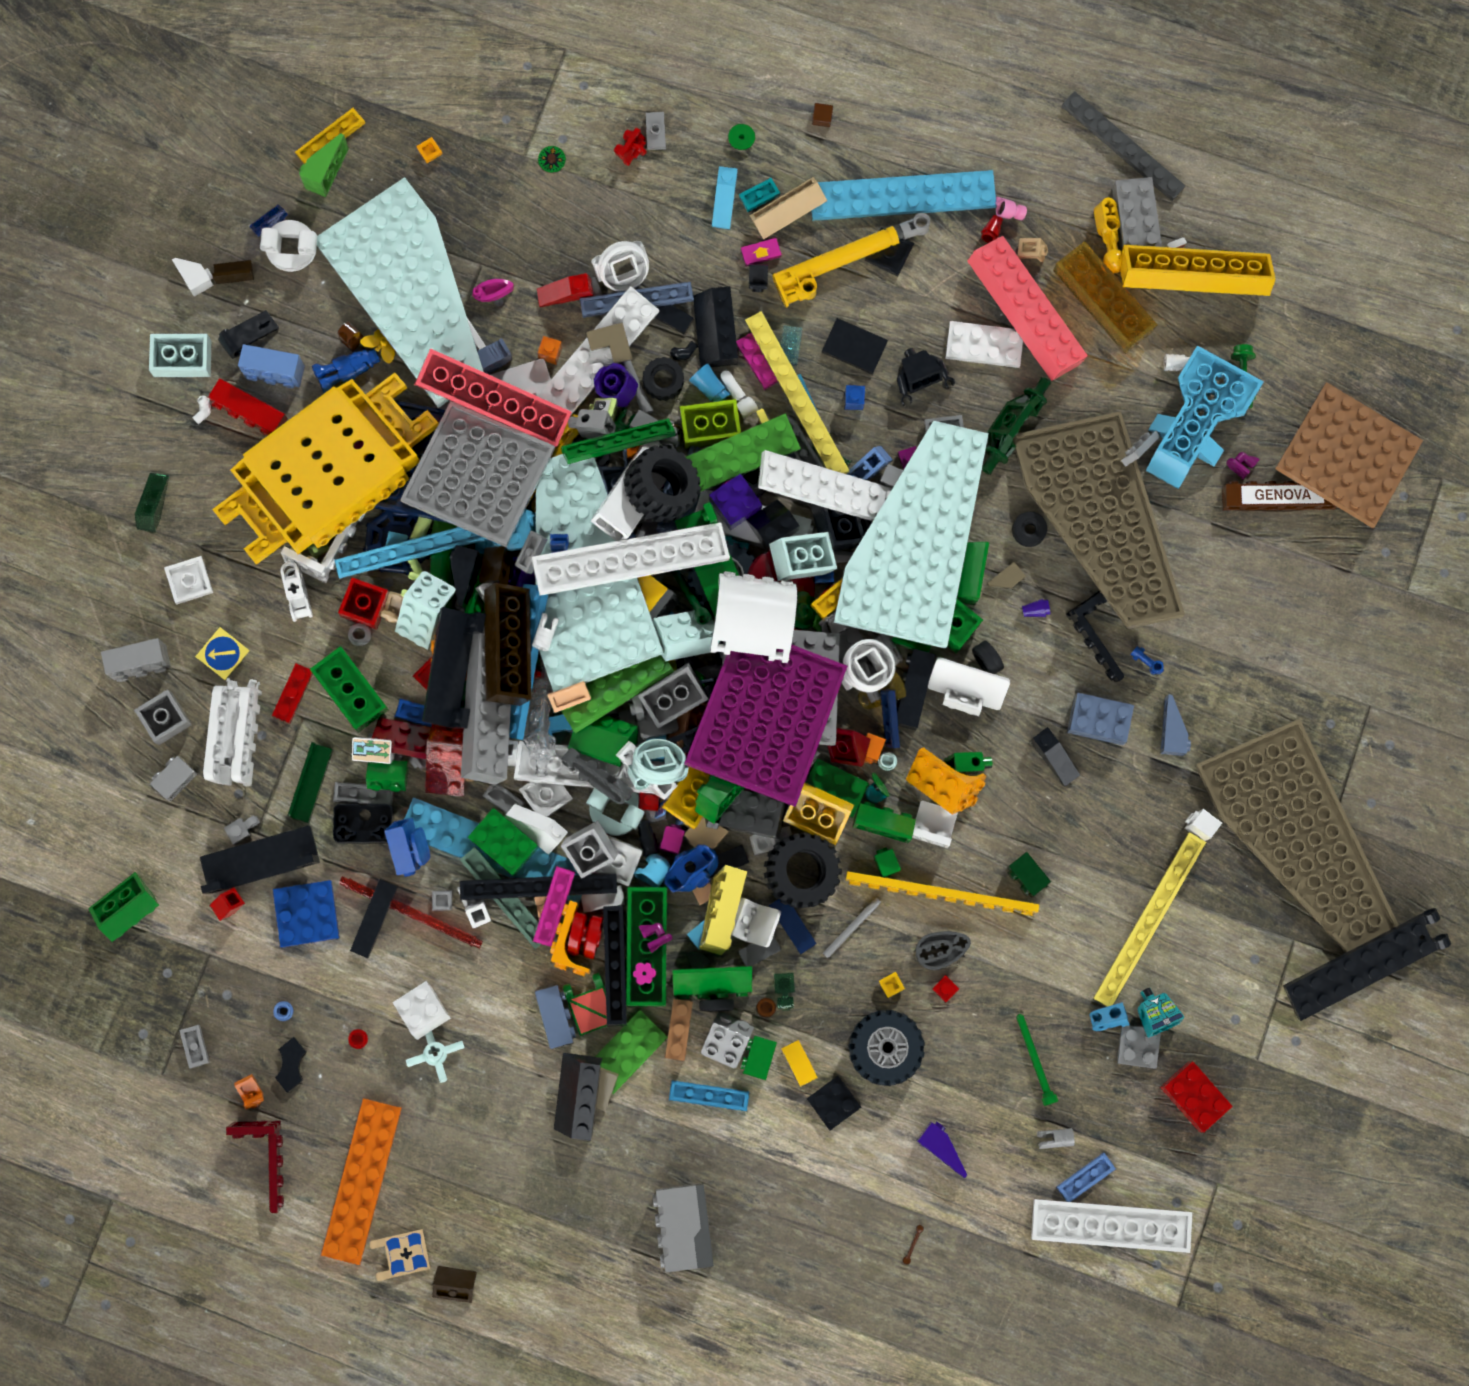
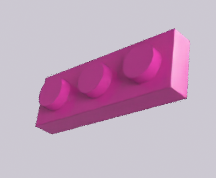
M752 333L736 341L739 351L764 390L778 383Z

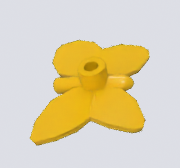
M379 329L374 332V335L365 336L360 340V344L364 347H376L375 350L377 352L381 349V356L385 362L391 363L393 361L395 350Z

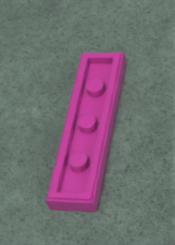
M556 866L533 942L549 947L552 946L574 878V871Z

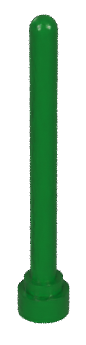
M1018 1014L1016 1019L1044 1093L1042 1094L1043 1105L1047 1106L1059 1101L1058 1097L1050 1090L1025 1018L1022 1014Z

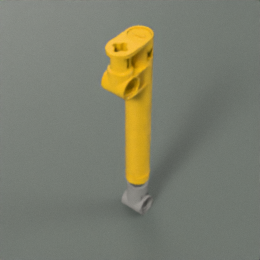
M918 213L913 219L899 224L897 228L893 226L888 227L886 230L883 229L772 274L773 281L785 308H788L789 304L795 301L812 300L815 298L817 283L814 277L889 248L891 245L899 244V240L902 238L906 240L916 235H925L929 231V216L925 213ZM924 222L926 225L920 227L917 225V223ZM810 286L813 288V290L807 292L804 290V288Z

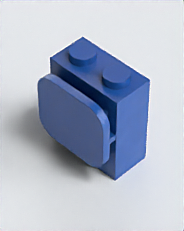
M413 818L395 821L384 830L397 875L411 876L415 874L416 870L420 869V866L425 865L430 860V850L422 827L415 828Z

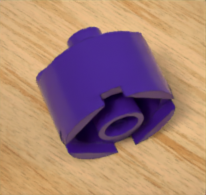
M611 363L607 367H602L594 378L596 393L601 398L617 399V407H626L634 398L638 388V383L634 376L618 363Z

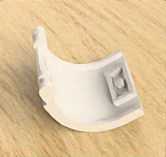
M733 572L719 573L718 602L710 652H724L725 655H730V651L768 656L769 661L776 659L782 660L783 663H788L796 615V584H793V581L790 580L774 581L770 577L756 579L755 576L744 574L742 577L735 576ZM718 640L725 641V644H718ZM776 648L783 649V653L776 652Z

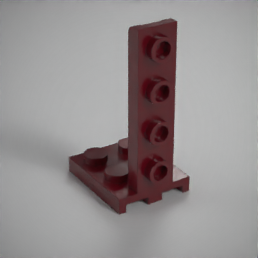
M281 1120L232 1122L226 1127V1135H232L234 1139L244 1138V1135H252V1138H263L264 1135L268 1134L269 1210L271 1213H278L281 1207L284 1206V1196L280 1193V1187H283L284 1184L283 1175H280V1167H283V1155H280V1147L283 1146V1136L280 1135Z

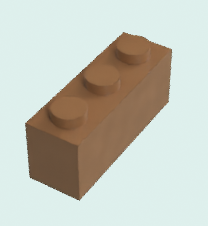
M673 999L665 1059L685 1061L693 1005L691 1001Z

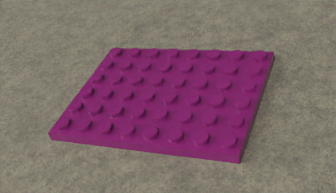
M792 644L788 663H783L782 660L776 659L769 661L768 656L730 651V655H727L684 765L796 807L848 666ZM776 648V652L783 653V649Z

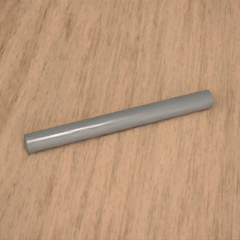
M875 897L822 954L829 958L879 906L881 901Z

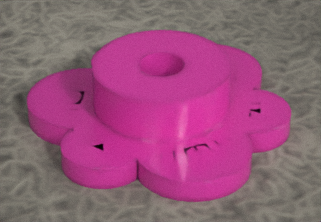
M638 963L636 971L633 972V976L640 985H643L645 982L651 983L652 978L656 975V971L651 968L650 963L645 965Z

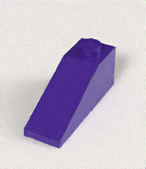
M937 1121L935 1124L930 1122L916 1141L961 1177L966 1178L967 1173L948 1134L944 1132L946 1128Z

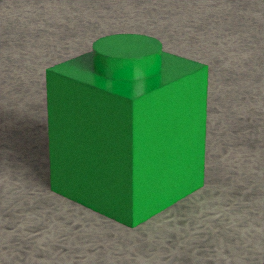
M885 847L876 851L877 855L873 859L881 877L885 878L901 871L893 849L888 850Z

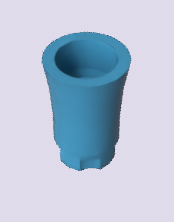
M709 364L704 365L689 379V382L696 386L710 402L725 401L730 396V393L725 390L726 387L720 382Z

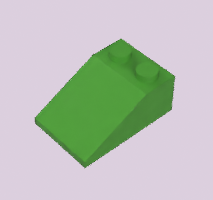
M340 133L309 157L306 163L301 166L299 174L305 189L323 197L327 196L349 150L343 134Z

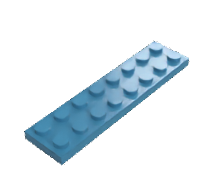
M523 584V588L530 589L532 692L539 649L532 646L542 613H545L548 594L540 596L537 585ZM530 701L521 706L511 705L509 738L523 740Z

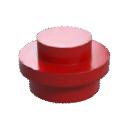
M355 1029L349 1034L348 1042L351 1047L361 1049L368 1043V1035L364 1030Z

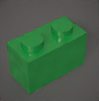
M393 760L390 764L368 762L366 772L367 789L375 791L391 790L393 792L406 791L409 772L407 761Z
M755 1035L753 1039L750 1038L746 1050H749L748 1058H743L740 1068L744 1070L743 1074L766 1081L777 1042Z

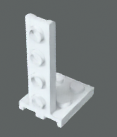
M365 513L360 517L358 521H362V519L365 516ZM358 521L351 523L342 533L337 534L321 564L318 563L316 558L310 555L306 557L301 555V553L297 554L292 547L289 549L285 546L281 551L284 562H293L301 572L327 583L330 571L336 568L334 560L338 559L340 553L343 554L347 548L346 542L349 537L352 538L357 529L355 526Z

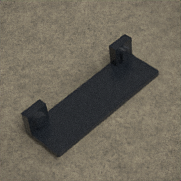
M446 607L440 608L422 717L423 722L452 729H467L470 709L461 708L468 658L472 634L483 633L486 614L480 612L468 614Z
M301 827L201 856L200 861L206 885L201 886L202 894H213L320 863L312 827Z

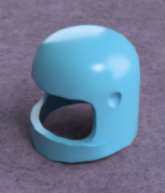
M650 854L645 858L648 865L644 869L637 868L634 876L652 887H660L670 869V864L664 857L658 854Z

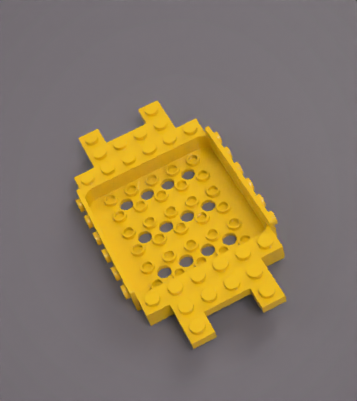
M393 373L367 394L359 388L353 379L337 388L332 387L243 454L244 458L230 470L243 487L212 510L224 525L241 514L258 535L256 540L244 548L256 565L286 542L290 544L297 554H300L313 543L317 548L326 545L335 535L342 533L347 526L358 521L364 513L372 510L376 504L383 499H387L393 491L404 486L409 480L406 473L420 462L417 454L411 448L436 430L439 423L428 410L411 421L394 401L395 397L407 389L405 383L396 373ZM335 416H342L340 423H332V419ZM351 428L353 433L348 437L343 436V431ZM310 438L312 440L311 444L307 447L302 446V441ZM362 441L364 445L361 449H354L355 442ZM321 451L322 457L315 460L312 458L314 452ZM367 454H374L375 456L371 462H365L364 458ZM275 461L281 462V466L277 470L271 469V465ZM326 464H332L333 469L330 472H323V467ZM290 474L292 476L291 480L283 483L282 477ZM337 477H343L344 482L341 485H334V480ZM301 487L302 493L300 495H292L294 488ZM305 501H313V505L311 508H303V503Z

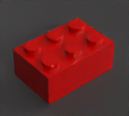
M1188 1061L1160 1086L1162 1091L1198 1132L1201 1133L1207 1131L1233 1107L1193 1061Z

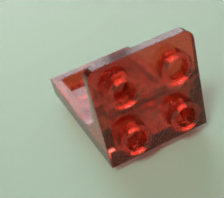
M432 724L427 739L425 793L464 797L465 778H461L464 729H452Z

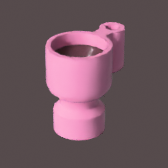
M996 197V215L998 217L1006 219L1014 217L1021 221L1025 218L1027 213L1026 206H1016V203L1012 200Z

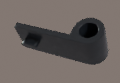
M267 310L231 329H224L219 333L218 341L228 355L234 359L241 355L243 344L250 345L278 330L279 327Z

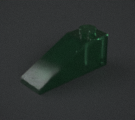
M149 474L135 511L137 530L156 532L162 515L169 475Z

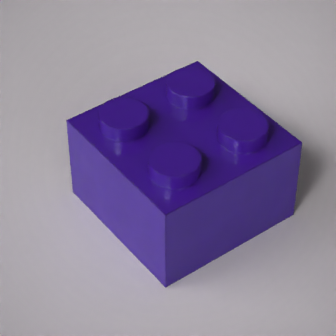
M741 474L709 494L710 503L730 531L762 510V503Z

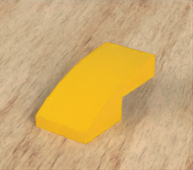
M799 1040L781 1048L800 1087L818 1078Z

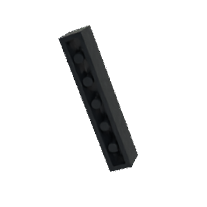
M603 906L607 1027L627 1026L623 906Z

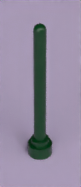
M671 571L695 611L694 618L699 625L707 624L711 620L709 611L701 607L680 571Z

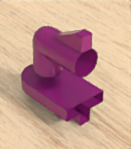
M1240 452L1235 458H1229L1226 465L1244 480L1250 470L1241 463H1245L1252 469L1260 459Z
M660 923L638 926L644 939L655 933L658 939L647 944L651 953L672 940V935H665V931Z

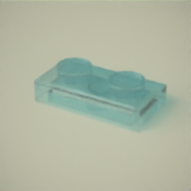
M784 326L781 347L790 364L798 366L802 328Z

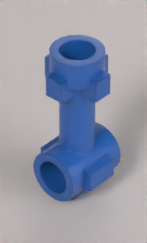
M1137 646L1130 654L1135 661L1140 659L1149 666L1152 675L1161 674L1164 671L1163 662L1160 660L1153 661L1143 653L1145 651L1143 647Z

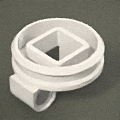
M285 220L275 224L272 228L262 229L260 249L266 252L270 262L278 269L288 272L299 271L308 266L314 259L317 248V234L302 222ZM282 238H299V254H282Z
M641 241L614 243L591 261L598 281H603L609 289L617 292L627 291L630 286L634 289L637 288L645 280L649 271L648 256ZM629 258L634 270L616 276L613 264Z
M873 639L861 640L852 645L843 658V664L848 667L842 684L846 691L854 687L863 692H875L885 687L892 680L895 673V660L889 648ZM869 653L870 655L867 657L877 672L870 678L866 676L857 661Z

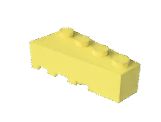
M725 865L713 877L699 949L722 955L726 950H729L732 942L730 937L735 926V918L747 871Z

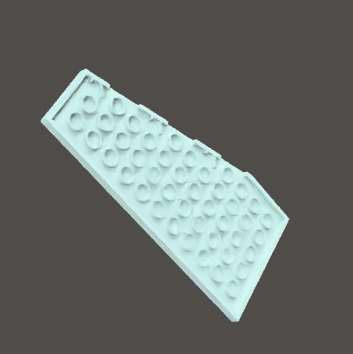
M405 177L317 236V247L416 379L429 349H433L484 372L436 217ZM425 390L438 408L449 401Z
M937 421L932 422L844 569L833 623L941 648L947 647L989 433Z
M563 454L550 458L536 487V533L548 539L541 555L552 553L550 534H568V550L616 542L591 522V519L608 495L595 457L572 464H567ZM638 578L548 594L545 610L547 621L544 628L550 629L554 617L559 618L549 651H539L553 692L582 681L585 683L664 654Z

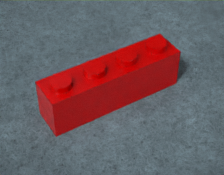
M220 378L208 396L214 408L220 411L221 409L228 411L227 414L234 419L241 418L247 426L251 428L255 426L261 429L260 432L265 436L271 434L288 420L281 411Z

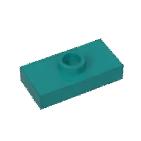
M769 178L740 193L739 198L747 212H750L780 196V191L773 179Z

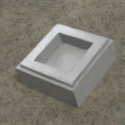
M432 891V911H452V891Z

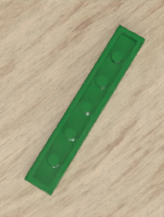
M668 418L561 446V451L567 464H572L674 437L676 431Z

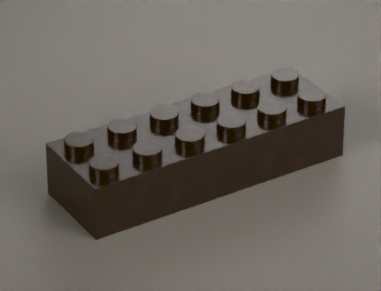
M494 583L484 590V609L486 614L485 697L486 701L521 706L532 700L530 589Z

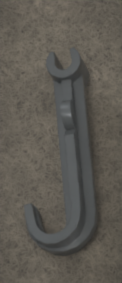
M570 748L562 757V763L566 767H573L579 771L580 780L587 781L589 779L590 785L617 804H624L625 801L631 798L633 789L602 768L597 769V763L594 760L584 761L573 748Z

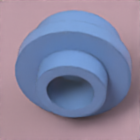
M285 1001L277 1003L273 1010L275 1018L280 1021L289 1020L294 1012L292 1005ZM282 1008L287 1009L285 1015H282L280 1012Z

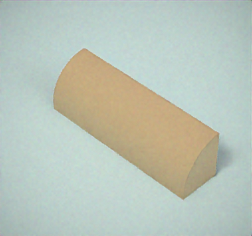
M812 177L749 216L762 238L765 239L827 202V199L818 182Z

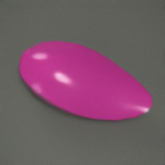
M504 279L487 280L472 290V296L481 302L496 301L512 292L514 285L511 281Z

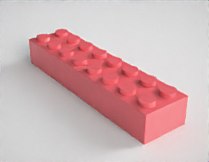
M1004 236L973 252L967 262L1050 380L1053 381L1078 367L1088 355Z
M429 349L414 384L557 447L572 413L567 409L433 349Z

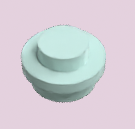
M892 752L880 754L878 759L879 767L885 771L894 769L897 764L896 756Z

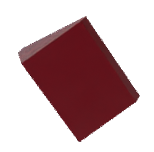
M836 728L835 746L827 745L831 762L862 767L871 739L856 731Z

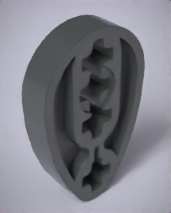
M952 931L927 934L916 945V959L925 969L940 970L961 958L969 949L971 940L965 934ZM960 937L962 938V940L967 941V943L964 944L965 948H962L961 946L952 945L956 944L959 941ZM941 943L944 946H948L946 954L938 952L937 957L929 955L927 956L928 960H925L924 957L920 958L922 949L929 952L932 946L935 949L940 948Z

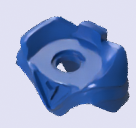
M700 844L691 850L678 854L665 876V885L671 892H690L697 887L702 888L711 881L710 876L718 868L716 851L704 844ZM689 861L694 862L696 865V869L692 873L688 872L685 867Z

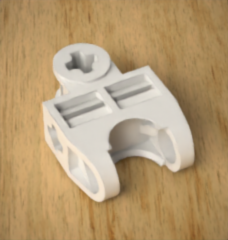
M284 563L280 571L293 621L295 622L297 619L307 616L313 617L302 572L295 563ZM288 566H293V567H294V568L288 569V570L286 571V573H284L286 567H288Z

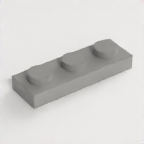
M1154 431L1151 434L1149 432L1143 434L1125 452L1126 456L1121 460L1122 463L1127 466L1140 458L1160 437L1159 433Z

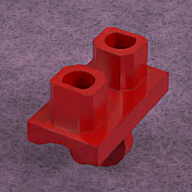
M635 128L634 131L627 129L623 134V139L626 141L625 145L617 144L614 152L616 156L622 159L625 165L629 166L633 158L636 159L638 155L645 156L647 151L643 148L646 144L644 142L646 138L641 134V130L639 128Z

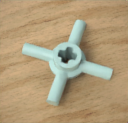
M431 1031L425 1035L428 1045L425 1047L423 1054L406 1059V1063L410 1067L426 1061L429 1065L435 1066L439 1081L442 1083L447 1081L442 1064L446 1060L447 1054L463 1049L464 1044L463 1041L444 1046L439 1042H435L433 1032ZM437 1051L438 1055L433 1056L432 1053Z

